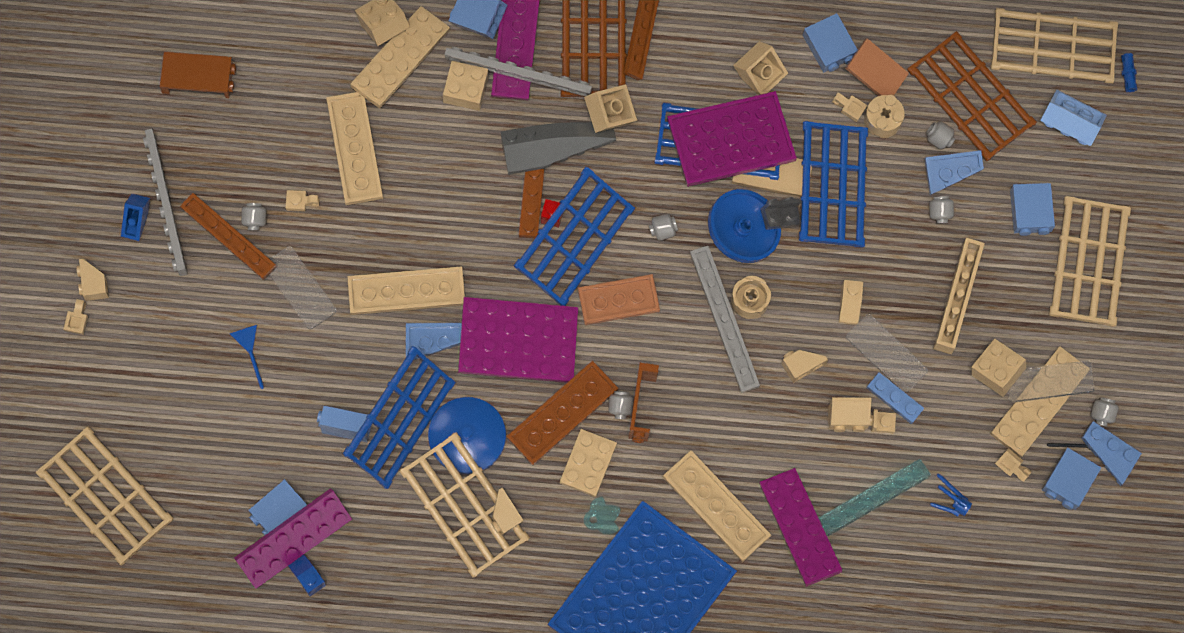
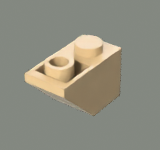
M79 259L80 265L77 266V275L81 277V284H78L79 294L83 295L85 301L109 298L105 275L84 259Z

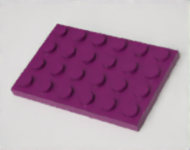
M776 91L667 116L687 187L787 164L797 160Z
M464 297L458 373L569 382L574 377L578 307Z

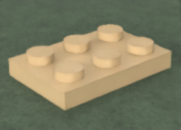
M581 429L561 477L560 484L596 497L617 442Z

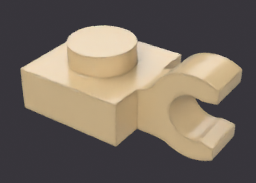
M837 93L832 101L835 105L843 107L841 113L855 122L858 121L867 107L865 103L854 96L847 99L840 93Z
M287 190V211H305L306 206L319 207L320 199H318V195L307 196L306 191Z
M77 299L74 312L68 311L64 331L84 335L88 316L83 314L86 303L83 300Z
M1009 448L995 463L1006 474L1011 476L1014 473L1023 482L1032 473L1030 469L1020 465L1023 460Z

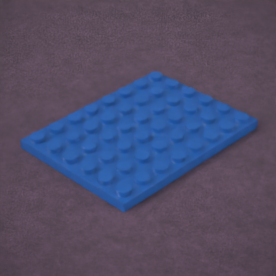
M642 501L556 612L548 626L557 633H691L737 571Z

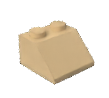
M760 41L733 65L741 79L758 95L768 93L788 74L774 48Z
M832 398L828 406L829 429H834V432H844L845 429H853V432H864L870 425L871 398Z

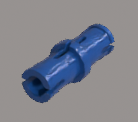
M1126 53L1121 55L1125 91L1135 92L1137 91V70L1134 67L1133 54Z

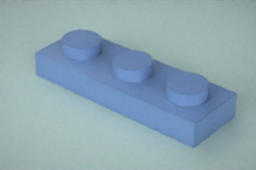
M880 372L867 386L870 392L910 424L924 410L920 404Z

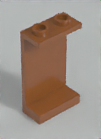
M164 52L160 80L161 92L163 94H170V89L224 93L225 98L229 99L230 92L234 90V81L231 80L232 75L236 73V64L233 63L232 57Z
M641 362L639 364L628 438L632 439L635 443L648 442L650 429L634 427L641 380L656 382L659 365Z

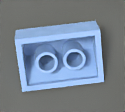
M1056 90L1040 121L1044 122L1047 127L1060 130L1065 136L1077 139L1083 145L1091 146L1107 115Z

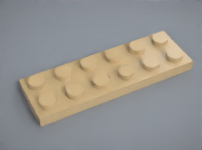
M422 6L407 21L409 28L392 37L350 84L352 89L379 109L450 31L448 25Z
M358 92L326 97L345 204L351 205L383 199L365 98Z
M462 267L347 276L351 315L463 306V298L465 297Z
M1059 347L990 435L1021 458L1085 378L1090 369L1062 347Z
M692 450L663 475V479L741 562H744L771 537V534Z

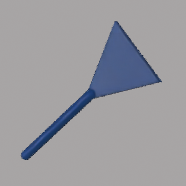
M257 325L230 333L249 353L261 389H264L253 355Z

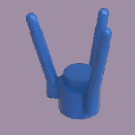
M938 473L937 477L957 495L955 496L946 488L938 485L941 491L955 500L952 504L954 509L936 503H930V505L950 512L957 517L959 514L965 516L972 503Z

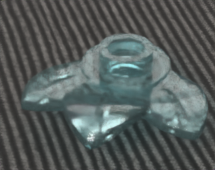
M603 497L596 498L590 504V511L584 516V524L588 529H597L602 534L616 533L619 529L614 521L619 516L621 509L613 505L605 506ZM590 518H596L597 522L592 524Z

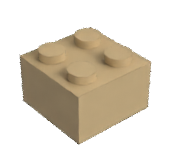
M371 0L355 10L361 26L377 46L409 28L404 12L394 0Z
M451 61L443 92V103L480 111L489 77L488 69Z
M627 85L598 91L584 97L595 133L625 126L637 121Z
M994 339L971 367L972 376L1004 397L1025 371L1026 359Z

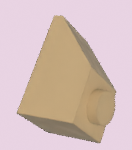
M844 280L841 288L839 323L858 325L863 282Z
M798 350L795 353L790 351L785 354L781 364L792 382L795 383L826 365L828 359L823 355Z
M503 488L497 492L492 515L494 522L491 523L497 533L501 532L502 535L524 521Z

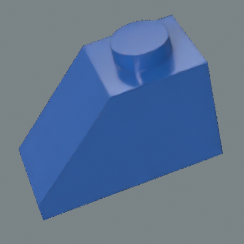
M136 194L130 195L124 205L121 237L136 241L140 240L148 216L150 198Z
M302 555L288 565L309 597L326 586L324 580L305 555Z

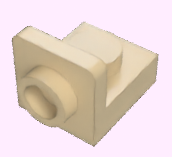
M874 409L872 414H870L869 426H871V432L894 434L896 413L878 412V409Z

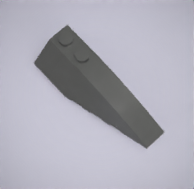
M592 122L552 123L501 131L502 148L508 175L550 167L551 163L559 160L563 162L568 160L567 157L581 155L587 149H596L616 141L614 128L595 133Z

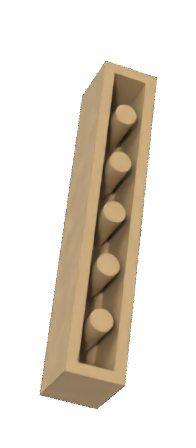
M966 238L962 245L933 347L934 350L951 355L955 350L985 244L983 242Z

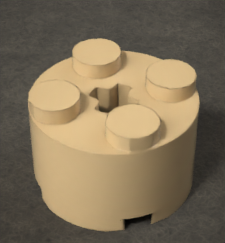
M893 95L878 96L868 105L864 119L865 126L871 134L880 136V138H889L900 129L904 119V108L901 102Z
M747 276L739 280L735 284L731 296L733 311L746 319L760 318L769 306L771 299L770 288L763 279L757 276ZM749 295L753 296L752 300L749 299Z

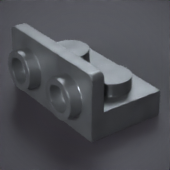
M793 197L781 201L771 199L761 208L766 230L799 227L801 225V218L797 207L802 203L801 199H794Z

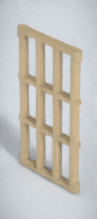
M996 8L991 70H1012L1029 72L1034 75L1038 73L1064 76L1069 79L1098 80L1113 84L1118 22H1103L1078 19L1077 17L1069 18L1043 15L1038 12L1034 14ZM1000 17L1035 21V31L999 27ZM1040 22L1072 25V34L1040 32ZM1077 26L1112 30V38L1109 40L1076 36ZM1002 34L1034 38V46L1029 48L998 44V36ZM1039 39L1071 42L1070 52L1038 49ZM1076 43L1111 47L1110 57L1075 53ZM997 51L1033 55L1032 65L997 61ZM1037 56L1070 60L1069 70L1037 66ZM1074 60L1110 64L1109 74L1074 70Z
M1065 196L1062 232L1059 236L1057 270L1054 273L1056 278L1052 306H1050L1049 315L1116 327V312L1119 288L1122 285L1120 280L1124 251H1126L1125 240L1131 207ZM1073 204L1084 205L1080 238L1069 236ZM1091 207L1103 209L1099 241L1087 239ZM1110 210L1121 212L1117 244L1106 243ZM1068 242L1079 244L1075 274L1064 272ZM1087 245L1098 247L1094 277L1083 275ZM1105 248L1117 250L1113 280L1102 279ZM1063 278L1074 279L1070 313L1059 311ZM1082 281L1093 283L1089 316L1078 315ZM1101 284L1112 286L1108 319L1097 318Z
M89 426L36 471V474L41 479H44L60 496L66 507L69 506L90 529V533L94 534L116 557L115 560L121 566L174 519L169 512H165L145 490L144 485H140L119 462V458L114 457L101 443ZM84 437L109 462L101 470L76 445ZM69 450L94 475L87 483L61 458ZM56 463L79 488L71 497L47 472L53 464ZM112 467L135 490L127 498L104 475ZM97 480L120 503L112 511L89 488ZM83 493L105 516L97 525L75 502ZM140 495L163 520L155 529L130 503L136 496ZM123 508L148 533L140 542L115 516ZM108 521L133 546L127 554L124 555L100 529Z
M456 432L410 465L402 468L399 472L410 483L425 505V510L428 509L447 537L446 540L452 544L466 564L470 575L476 577L498 559L520 544L528 541L530 537L526 531L522 530L520 525H517L513 530L520 540L510 546L501 532L497 533L491 524L493 521L489 516L493 512L494 506L485 511L466 482L476 476L494 503L497 492L483 474V469L479 468L460 441L461 438ZM451 441L473 471L472 474L464 479L442 449ZM435 452L457 483L448 490L426 460ZM417 464L422 466L441 494L432 501L410 471ZM459 487L479 514L471 522H469L450 495ZM443 498L463 526L455 533L452 532L434 506ZM481 519L504 550L496 557H493L473 528V525ZM465 530L487 560V563L480 568H477L456 538Z

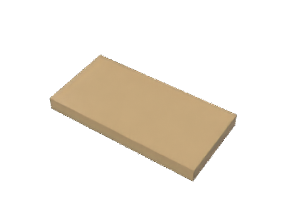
M797 158L795 162L780 165V177L778 180L740 174L733 176L732 184L801 197L803 166L801 164L803 159ZM776 166L765 168L764 170L775 171Z

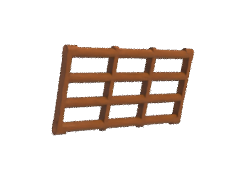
M562 0V76L570 78V59H581V81L588 83V59H600V91L606 90L607 59H618V86L626 85V75L623 74L627 59L625 0H618V18H607V0H599V18H588V0H581V18H570V0ZM570 24H581V53H570ZM588 24H599V53H588ZM607 24H618V53H607ZM561 90V97H585Z
M956 31L940 45L908 67L907 71L912 76H915L934 98V102L942 107L956 123L958 129L963 131L979 151L981 150L982 157L989 161L1025 131L1036 125L1037 121L1022 108L1010 94L1009 89H1006L986 67V63L978 58L964 42L963 37ZM953 40L975 64L976 67L970 72H967L945 47ZM937 52H941L962 78L955 83L952 82L931 58ZM924 62L929 65L948 87L941 94L918 70V67ZM980 70L1000 95L992 100L973 79L972 75ZM966 81L986 106L979 111L958 88L963 82ZM950 92L956 96L972 115L965 122L944 99ZM1004 98L1027 125L1018 130L996 105L1001 99ZM988 109H991L1012 133V136L1006 141L1002 139L982 116ZM975 119L998 144V147L992 152L987 149L968 127Z

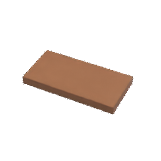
M653 274L578 287L585 325L660 312Z

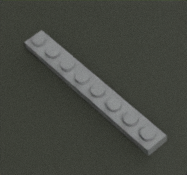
M457 47L446 48L445 51L446 60L487 68L491 72L585 97L592 93V86H589V83L585 81H578L577 83L571 81V78L566 76H560L559 78L547 71H542V73L536 72L532 67H517V64L506 61V63L499 62V59L490 56L483 58L476 52L468 54L462 52L463 50Z
M153 129L145 130L146 137H143L145 148H149L150 151L147 158L149 165H153L154 172H151L153 183L158 185V189L155 192L157 200L162 202V207H159L161 217L165 218L167 223L163 225L166 236H170L171 242H167L170 254L174 253L175 260H172L173 269L178 271L180 276L188 275Z
M709 246L690 251L741 393L759 388V381Z

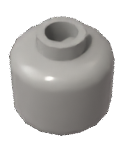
M942 121L934 122L926 132L928 142L938 149H944L946 146L949 148L955 141L953 137L954 129Z
M949 196L934 197V200L930 201L931 219L936 220L937 223H948V219L954 217V202L949 199Z
M246 203L241 212L242 225L248 226V230H259V227L265 226L266 208L262 207L260 203Z
M668 213L653 217L652 225H649L652 236L656 235L659 241L674 237L675 231H678L674 216L671 217Z
M614 391V394L609 396V413L615 415V419H626L627 415L632 414L634 397L630 395V392Z
M1101 397L1100 400L1094 402L1091 417L1096 420L1097 424L1107 427L1108 423L1112 424L1116 421L1119 409L1118 405L1115 404L1116 401Z

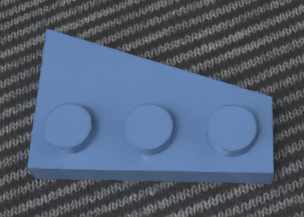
M981 150L926 157L924 159L930 195L984 169Z
M406 323V356L411 346L416 347L424 356L460 345L461 323Z
M1094 421L1090 423L1081 438L1094 455L1098 456L1103 462L1107 471L1111 472L1116 478V482L1122 486L1142 453Z

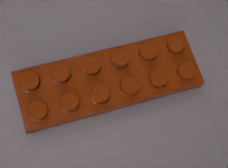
M592 360L507 435V439L533 466L607 401L609 396L614 394V391H618L619 388Z

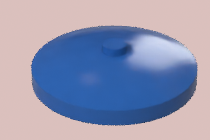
M745 189L731 190L719 197L710 209L708 216L710 236L717 248L735 261L742 263L761 261L776 249L780 241L781 228L766 230L761 208L767 204L768 200L760 194Z
M461 397L451 400L438 409L430 422L428 440L431 450L457 432L461 438L460 441L483 471L491 467L504 450L506 430L503 419L492 405L481 399ZM452 441L442 447L460 474L473 473ZM436 452L433 453L436 460L445 467Z

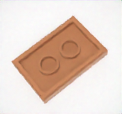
M868 38L864 39L845 67L847 71L878 96H894L909 74Z

